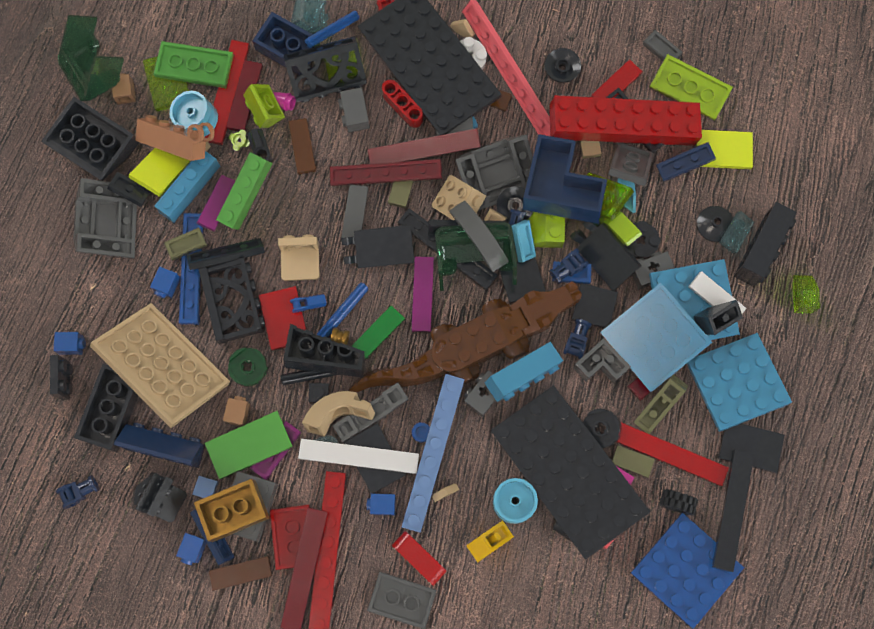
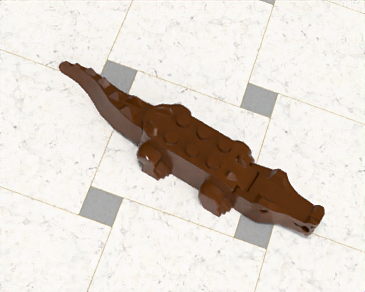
M571 281L565 286L552 291L539 292L533 290L512 305L507 304L506 301L503 302L502 299H493L482 306L483 315L459 327L453 326L450 323L448 325L442 324L432 329L430 333L434 342L432 349L414 361L403 366L379 368L365 373L363 378H358L348 391L358 393L371 387L393 386L396 383H399L401 387L419 385L445 376V374L465 379L463 384H467L479 377L480 364L502 353L509 359H517L529 353L528 338L549 329L559 314L579 303L582 293L578 289L577 284Z

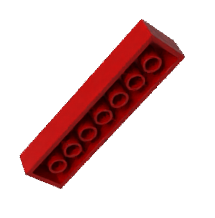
M554 95L549 104L551 137L577 141L663 143L665 145L695 146L702 138L700 103Z

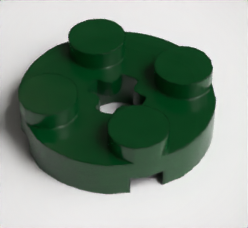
M240 348L229 359L228 373L237 384L244 387L258 384L268 371L265 357L254 348ZM244 363H252L250 371H243Z

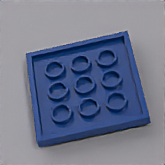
M681 513L630 574L691 629H694L745 567L736 560L734 572L712 568L716 542L685 514Z

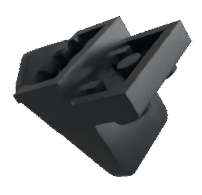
M151 472L147 478L135 487L132 509L147 516H156L166 522H173L187 494L185 491L171 485L172 479Z

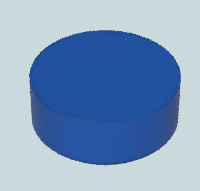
M422 422L414 425L412 436L415 441L419 443L426 442L430 429L429 425Z

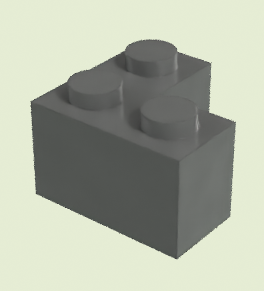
M603 338L574 365L573 369L586 382L601 370L612 383H615L631 366Z

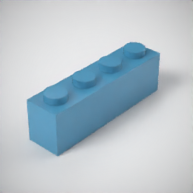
M205 151V159L191 161L155 204L158 212L175 223L221 167L217 159Z
M549 342L490 376L486 380L485 385L497 402L502 399L508 401L515 396L514 392L519 390L521 393L530 387L529 384L534 381L536 384L545 378V374L549 373L551 375L560 369L558 366L563 362V359L553 344Z

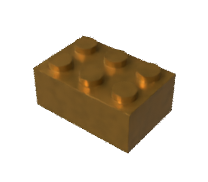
M253 479L194 502L209 542L217 541L270 519L257 483Z

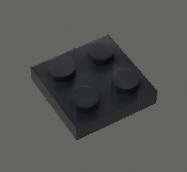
M50 355V395L61 400H70V394L73 392L72 383H70L73 367L70 361L59 355Z

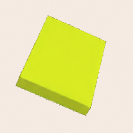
M702 130V138L696 144V147L709 142L716 160L701 167L753 168V132Z
M154 148L129 174V178L161 197L191 161Z

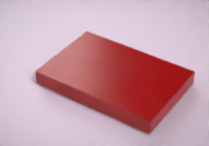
M296 286L259 295L272 351L286 347L290 324L303 330L306 329L302 311L298 313L292 312L294 308L290 300L299 298Z
M310 505L270 510L276 570L294 568L308 507L310 508Z

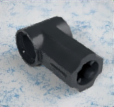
M257 128L250 130L247 136L253 153L258 156L267 155L265 159L272 163V156L263 130Z

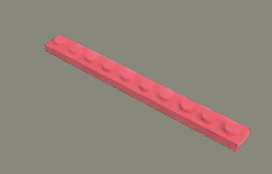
M470 0L462 13L485 47L538 135L550 136V116L477 0Z

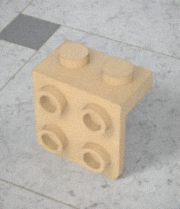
M450 175L433 201L432 207L450 219L455 220L449 210L465 200L477 213L486 195Z
M286 235L283 238H278V246L281 250L282 280L319 279V242L317 237L303 235L302 237L295 238V236Z

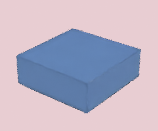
M198 476L192 495L206 498L215 494L218 481Z

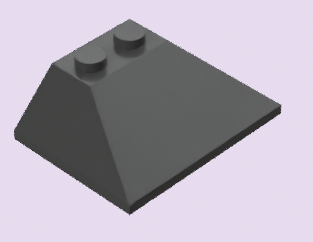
M525 134L505 138L470 150L456 158L455 161L462 181L486 195L479 210L496 205L501 192L509 187L519 186L526 189L533 155L527 135Z
M81 178L74 212L73 241L76 252L134 259L137 205L108 190L110 182Z

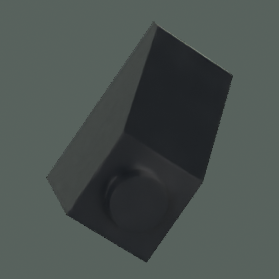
M737 300L708 307L693 316L696 324L707 335H716L743 318Z

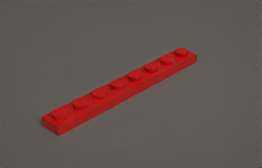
M326 471L322 510L328 513L315 566L309 629H330L346 473Z

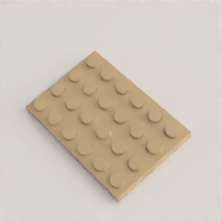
M152 303L90 344V347L170 428L174 427L230 383Z

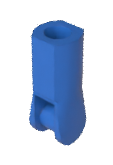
M319 294L291 299L290 303L293 304L294 308L292 312L298 313L325 307V295ZM300 302H304L305 306L301 307Z

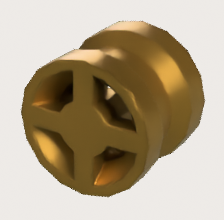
M334 327L330 339L347 345L350 331L345 330L343 332Z

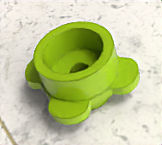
M245 130L231 133L229 136L235 151H239L242 147L250 146Z

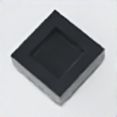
M309 383V403H316L329 395V383Z

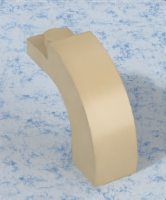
M341 391L327 395L317 401L309 409L302 423L307 432L325 437L330 425L337 418L344 415H355L372 420L375 412L369 402L365 400L360 401L356 392Z

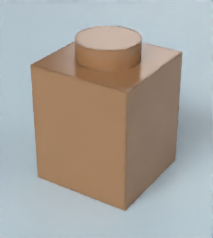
M118 74L111 77L112 94L116 103L119 105L136 102L134 82L130 75Z
M234 396V399L228 398L223 418L225 423L237 426L246 425L250 404L246 401V398Z

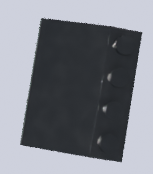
M76 97L72 98L41 140L42 143L101 181L129 158L140 143L136 141L134 134Z

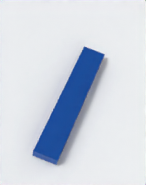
M184 213L183 234L196 228H200L203 234V227L197 224L201 213ZM202 248L199 249V250H196V251H194V252H192V253L200 252V251H202ZM185 255L182 256L179 324H199L201 277L199 268L189 269Z

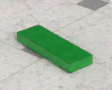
M390 306L351 347L364 351L365 359H367L395 331L405 318L393 306Z

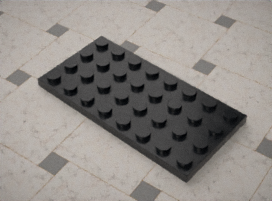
M395 0L357 26L358 30L406 93L422 109L423 115L439 135L447 134L471 116H475L502 97L500 91L428 0Z
M554 385L491 430L497 441L527 482L533 486L538 497L585 560L651 512Z

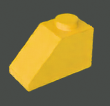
M502 520L466 546L478 563L514 536Z

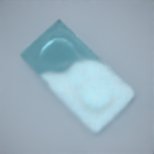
M742 211L737 212L719 243L731 253H737L752 228L754 221Z

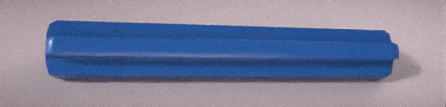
M353 11L305 39L307 47L312 48L359 20L358 12Z
M361 282L316 335L328 338L332 334L334 327L337 328L365 295L368 287Z

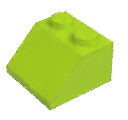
M252 84L243 94L245 104L251 110L254 122L259 128H269L285 118L270 85Z
M533 212L528 220H530L534 247L563 248L565 242V218Z

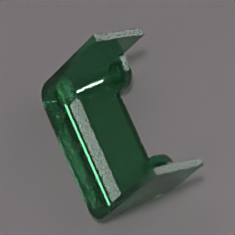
M68 15L58 54L59 66L80 101H91L119 83L124 58L96 56V52L99 50V41L94 36L98 19L96 16Z
M506 222L484 223L509 261L499 270H511L513 285H517V260L511 225ZM441 227L435 232L440 291H444L443 276L454 274L457 270V263L484 260L462 227Z

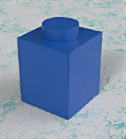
M159 266L150 288L155 292L154 295L165 299L166 296L172 298L181 277L177 273Z
M55 332L54 352L59 355H83L86 340L79 332Z
M371 494V498H367V510H370L371 515L395 516L396 495Z
M185 533L176 556L181 558L180 562L192 566L193 562H200L207 543L203 538Z

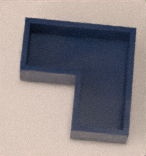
M539 134L524 193L523 210L598 224L607 179L570 173L576 141Z

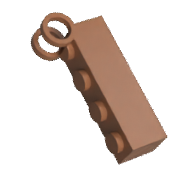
M146 115L145 118L137 119L136 141L190 161L205 159L206 142L214 138V128L208 122L201 123L200 125L192 124L186 130L182 125H172L170 121L158 120L156 116ZM204 126H207L210 131L208 138L204 137L202 129Z

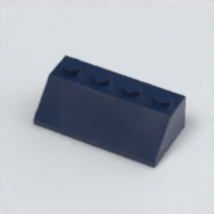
M133 423V426L126 424L114 443L115 446L125 450L195 468L200 467L205 450V445L200 443V439L190 437L189 440L182 439L181 434L171 432L170 435L163 434L164 430L152 427V430L144 429L145 425Z

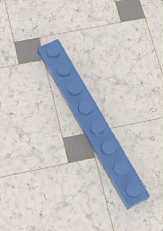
M445 374L401 526L402 528L421 533L465 379Z

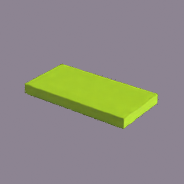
M667 54L649 88L677 102L700 103L701 114L715 121L733 87Z

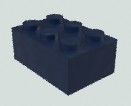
M271 12L252 42L257 52L286 67L283 55L308 49L309 47H307L305 39L313 34ZM297 66L291 67L292 71L296 74H302Z

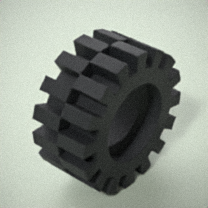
M663 489L659 506L674 512L693 516L695 515L698 499L685 493Z

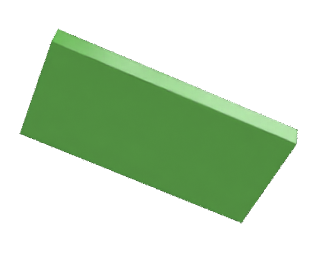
M161 41L153 75L157 78L226 88L234 54L228 51Z
M278 411L205 443L220 480L293 447Z

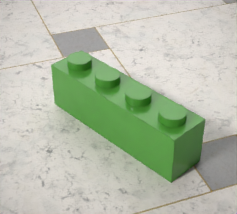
M249 153L216 219L217 221L232 229H240L273 163L254 153Z

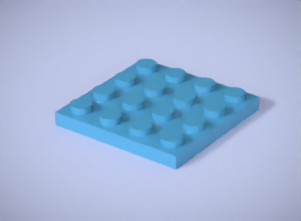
M725 259L649 273L651 288L653 289L661 282L693 320V316L708 307H712L688 287L699 272L702 271L732 296ZM738 322L716 335H707L710 340L740 335Z
M661 282L600 332L618 354L631 366L632 371L650 392L655 390L712 343Z
M758 333L696 356L687 363L719 432L792 403Z

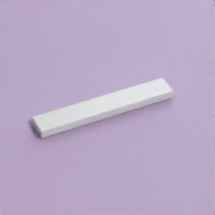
M301 439L298 459L417 474L419 454Z

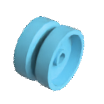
M196 91L181 93L173 100L170 107L172 123L182 125L186 130L192 124L200 125L204 122L210 123L215 128L218 122L216 108L201 93ZM204 126L202 129L205 137L210 134L207 126Z
M508 479L501 483L494 493V511L506 523H523L537 509V493L533 486L523 479ZM517 497L519 499L517 505L512 503V498Z

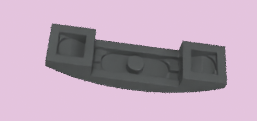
M465 200L449 210L457 224L463 228L481 253L483 260L493 273L509 262L489 229Z
M396 383L370 402L375 412L372 420L348 415L334 424L333 427L342 442H345L405 403L408 397L399 383Z

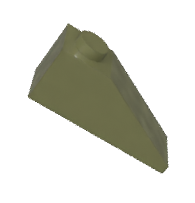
M673 374L636 418L634 423L650 434L685 393L688 385Z

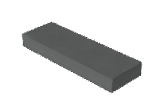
M350 184L341 238L353 237L354 231L362 230L369 189L367 186Z

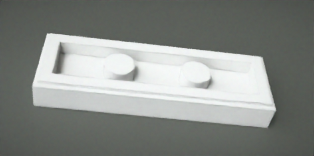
M702 271L699 272L688 286L711 306L736 300ZM738 302L741 313H743L746 307Z

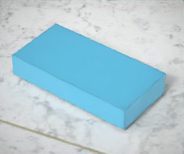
M523 220L512 225L518 262H525L536 257L530 220Z

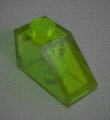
M793 275L794 313H814L820 309L819 288L813 276Z

